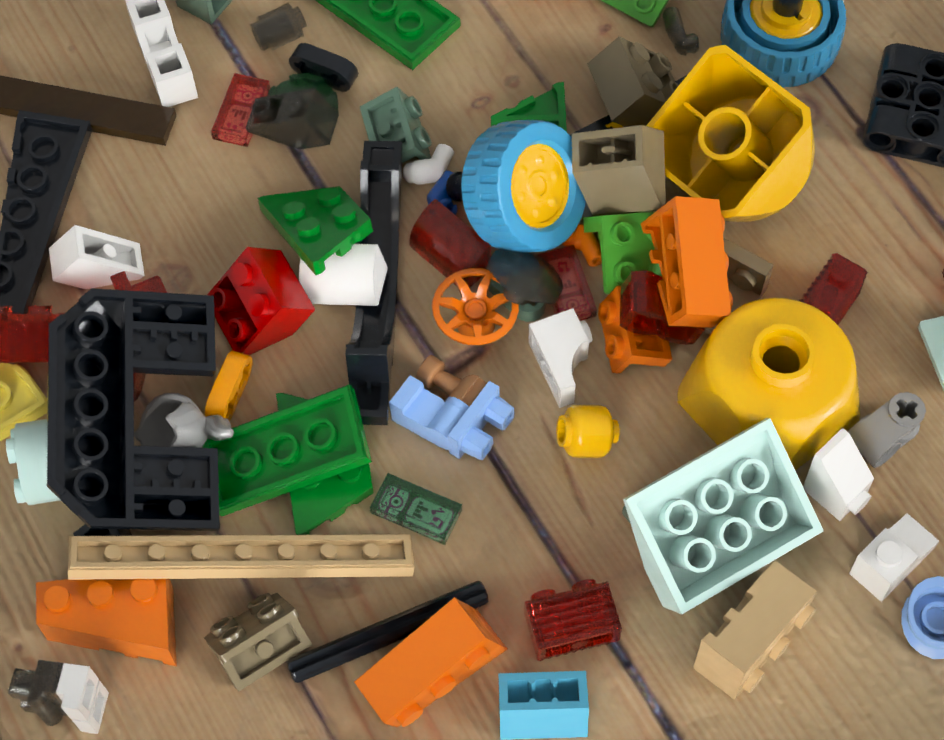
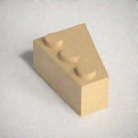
M774 560L746 591L745 597L735 609L731 607L724 615L723 620L725 622L713 635L709 632L701 640L693 668L734 700L743 689L750 694L765 674L760 668L769 657L777 661L790 644L791 640L786 636L792 628L796 626L801 630L813 616L816 609L811 604L817 591Z

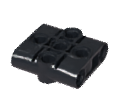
M900 43L890 44L885 47L862 138L865 147L875 152L944 167V53Z

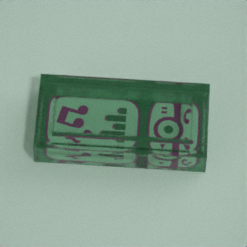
M389 473L386 475L370 506V513L444 545L463 510L462 504Z

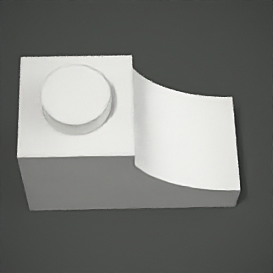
M574 308L529 324L528 343L559 408L574 403L576 384L572 374L581 361L588 359L589 343L593 341L587 322L585 320L579 321Z
M906 513L891 528H885L857 556L849 574L882 602L937 546L939 540Z

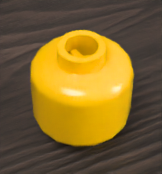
M571 405L565 414L560 415L557 420V442L560 447H564L569 456L575 458H602L609 453L612 444H616L619 440V423L616 419L612 418L609 409L602 405Z

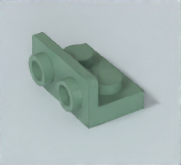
M395 87L360 106L369 141H402V163L415 156L420 160L431 158L428 147L432 145L426 129L421 125L419 117L423 113L414 96L408 97L400 88Z

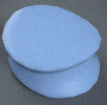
M941 576L927 578L915 586L910 597L904 603L901 617L903 632L910 646L920 654L932 659H944V577Z

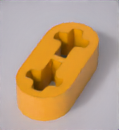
M233 350L227 354L208 396L205 406L206 417L217 414L227 418L230 422L251 374L253 364L251 356Z

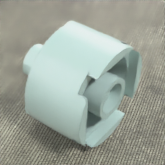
M47 419L15 424V428L10 430L11 438L6 439V451L9 463H17L18 478L14 479V492L17 503L26 502L30 506L61 501L46 486Z

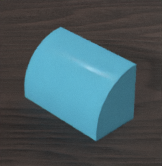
M586 671L498 673L500 740L588 737L589 702Z

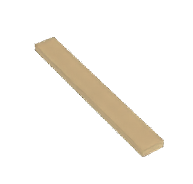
M410 534L69 536L68 580L413 576L415 568Z

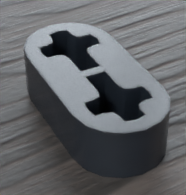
M300 43L289 58L291 68L299 75L341 92L350 90L359 74L356 66L348 59L308 43Z

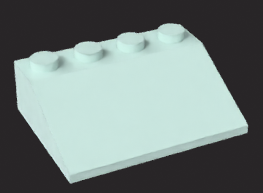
M765 418L623 499L649 580L662 606L679 614H684L824 531L771 418Z

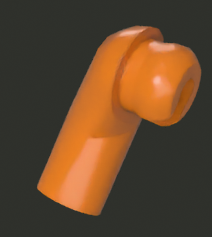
M578 224L572 235L562 245L582 251L590 267L602 264L601 247L594 232L584 233V225Z

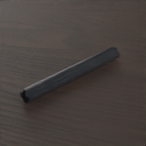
M475 581L290 658L287 661V666L291 677L295 683L302 682L407 638L454 597L475 609L488 603L487 591L481 581Z

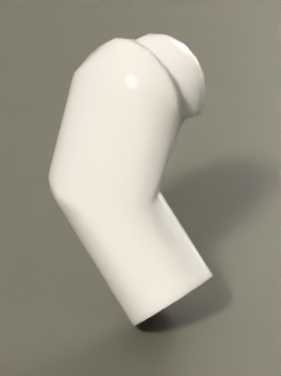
M438 144L430 159L416 160L404 166V179L408 183H415L417 185L436 183L446 171L454 155L453 149L446 144Z

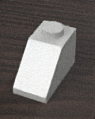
M74 225L49 247L52 279L58 283L82 289H91L140 280L145 276L140 243Z
M844 428L814 455L803 485L805 492L839 521L850 511L856 515L865 507L872 497L868 491L874 480L852 437Z

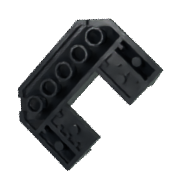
M91 288L79 298V301L63 315L60 314L49 324L46 486L90 529L218 531L220 529L218 448L134 446L133 373L213 377L215 374L214 296Z

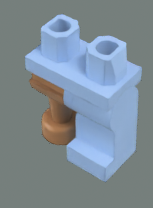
M433 355L428 356L419 367L416 377L414 378L410 375L389 401L392 421L438 447L449 450V453L458 459L466 453L479 460H483L491 450L494 442L493 437L482 431V429L488 422L502 431L506 430L514 419V407L500 397L498 385L491 381L487 383L474 374L468 375L463 379L444 371L445 364L442 360ZM438 386L449 396L444 401L426 389Z

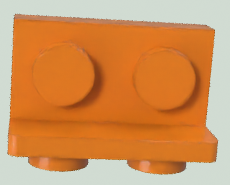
M616 286L598 307V318L602 324L606 343L605 353L609 358L612 373L620 374L630 364L665 367L673 358L658 292L656 290Z

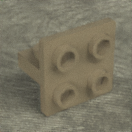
M265 593L258 596L248 604L247 611L235 618L228 616L221 619L211 627V633L204 637L238 692L312 645L297 619L299 615L296 609L278 593L272 595Z

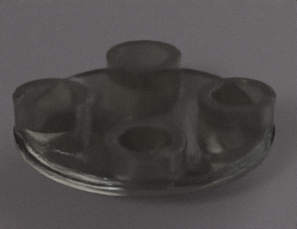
M498 249L492 254L487 263L488 270L493 273L496 280L504 287L503 295L505 298L515 304H523L525 300L554 304L563 290V283L558 272L550 263L533 252H515Z

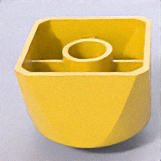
M727 45L710 47L646 125L664 131L665 176L691 197L719 199L720 211L725 221L751 222L779 212L804 187L814 162L815 142L810 108Z
M764 298L748 302L735 309L729 316H726L709 335L678 388L677 403L717 445L765 418H771L794 469L797 470L814 457L842 428L848 431L860 421V398L854 352L843 330L828 315L812 305L787 298Z

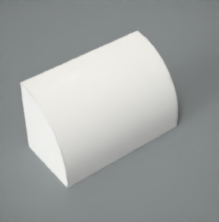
M354 244L352 249L342 257L337 256L335 252L324 261L326 270L319 275H315L300 258L299 282L312 304L378 306L388 269L378 244Z

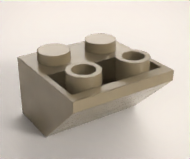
M621 37L616 38L587 63L611 121L625 127L646 126L679 86L670 72L672 65L666 56L659 52L654 53L644 48L638 42L632 43Z
M644 125L572 133V173L592 216L657 211L666 204L664 131Z

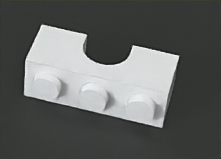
M125 0L132 27L162 106L171 107L198 98L192 70L182 44L178 43L165 0Z

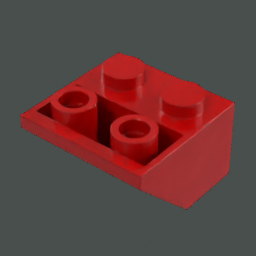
M247 247L207 294L214 296L215 318L232 350L246 355L256 353L292 336L315 311L282 250Z

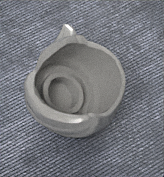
M164 393L155 397L147 405L142 414L140 426L134 432V436L141 446L201 448L207 439L223 441L231 438L234 434V430L231 429V424L227 418L217 414L204 416L190 398L179 393Z

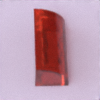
M434 199L424 209L412 228L409 238L410 247L446 278L464 269H486L487 264L491 261V245L485 242L473 229L437 199ZM469 276L462 279L470 288L482 276Z

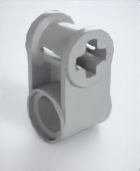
M909 392L899 393L875 412L862 418L850 429L848 433L860 454L873 468L884 464L901 447L915 438L919 432L920 423L925 416V404L915 394Z

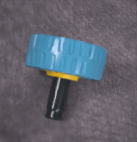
M726 0L721 21L720 37L722 45H727L781 87L800 86L823 75L834 63L844 37L847 19L846 8L843 0Z
M543 120L507 121L489 127L471 146L465 160L463 172H453L446 183L448 196L455 202L463 201L468 220L476 233L492 247L505 251L543 252L558 247L575 231L586 205L585 198L572 173V137L563 128Z

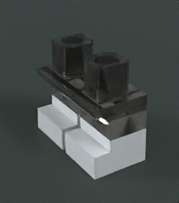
M38 660L36 671L15 668L8 694L12 698L20 699V707L25 712L36 713L47 726L56 725L62 720L63 716H69L80 731L94 734L99 732L109 694L90 666Z

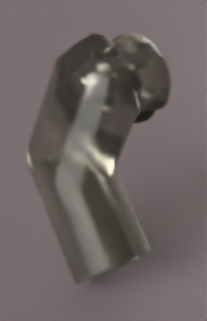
M666 8L663 11L662 18L665 31L676 52L685 56L687 53H696L699 50L698 35L695 33L686 35L678 8Z

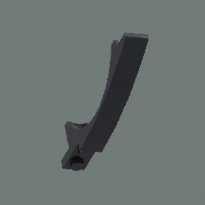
M364 141L363 161H361L360 208L370 217L373 232L360 241V244H378L388 267L378 306L356 305L351 340L349 344H346L345 355L348 380L355 390L363 425H388L397 302L402 141Z

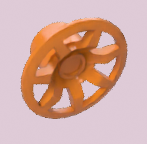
M469 268L453 273L438 286L432 300V311L437 326L446 336L462 344L483 345L500 339L512 329L519 313V301L513 286L500 274L483 268ZM469 276L484 277L479 284L477 292H471L468 284L462 278ZM491 279L501 284L507 293L496 294L489 298L487 294ZM455 282L462 299L442 297V295ZM511 301L512 310L508 319L495 312L497 307ZM440 306L456 312V315L448 324L445 323L440 314ZM495 324L502 326L497 331L493 332L495 329Z

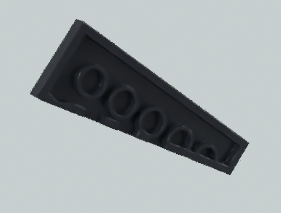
M19 110L17 114L12 144L11 168H8L6 200H3L1 209L3 218L0 230V317L27 321L49 257V247L54 243L93 130L90 121Z

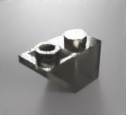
M315 88L256 98L245 129L249 133L300 150L330 145L339 114Z

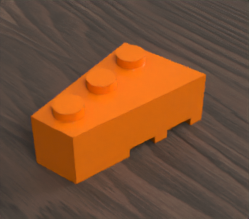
M675 196L640 223L643 233L651 234L655 249L649 252L651 263L659 264L663 280H659L657 286L668 326L713 328L731 314L733 297L728 288L727 271L729 258L724 249L723 232L725 220L720 211L719 199Z
M64 579L36 583V624L47 640L98 651L99 649L123 653L127 657L138 659L139 656L159 660L163 664L177 666L174 592L170 579Z
M454 597L355 680L354 683L384 724L405 727L417 720L422 715L424 708L449 693L455 686L505 652L508 648L477 609Z

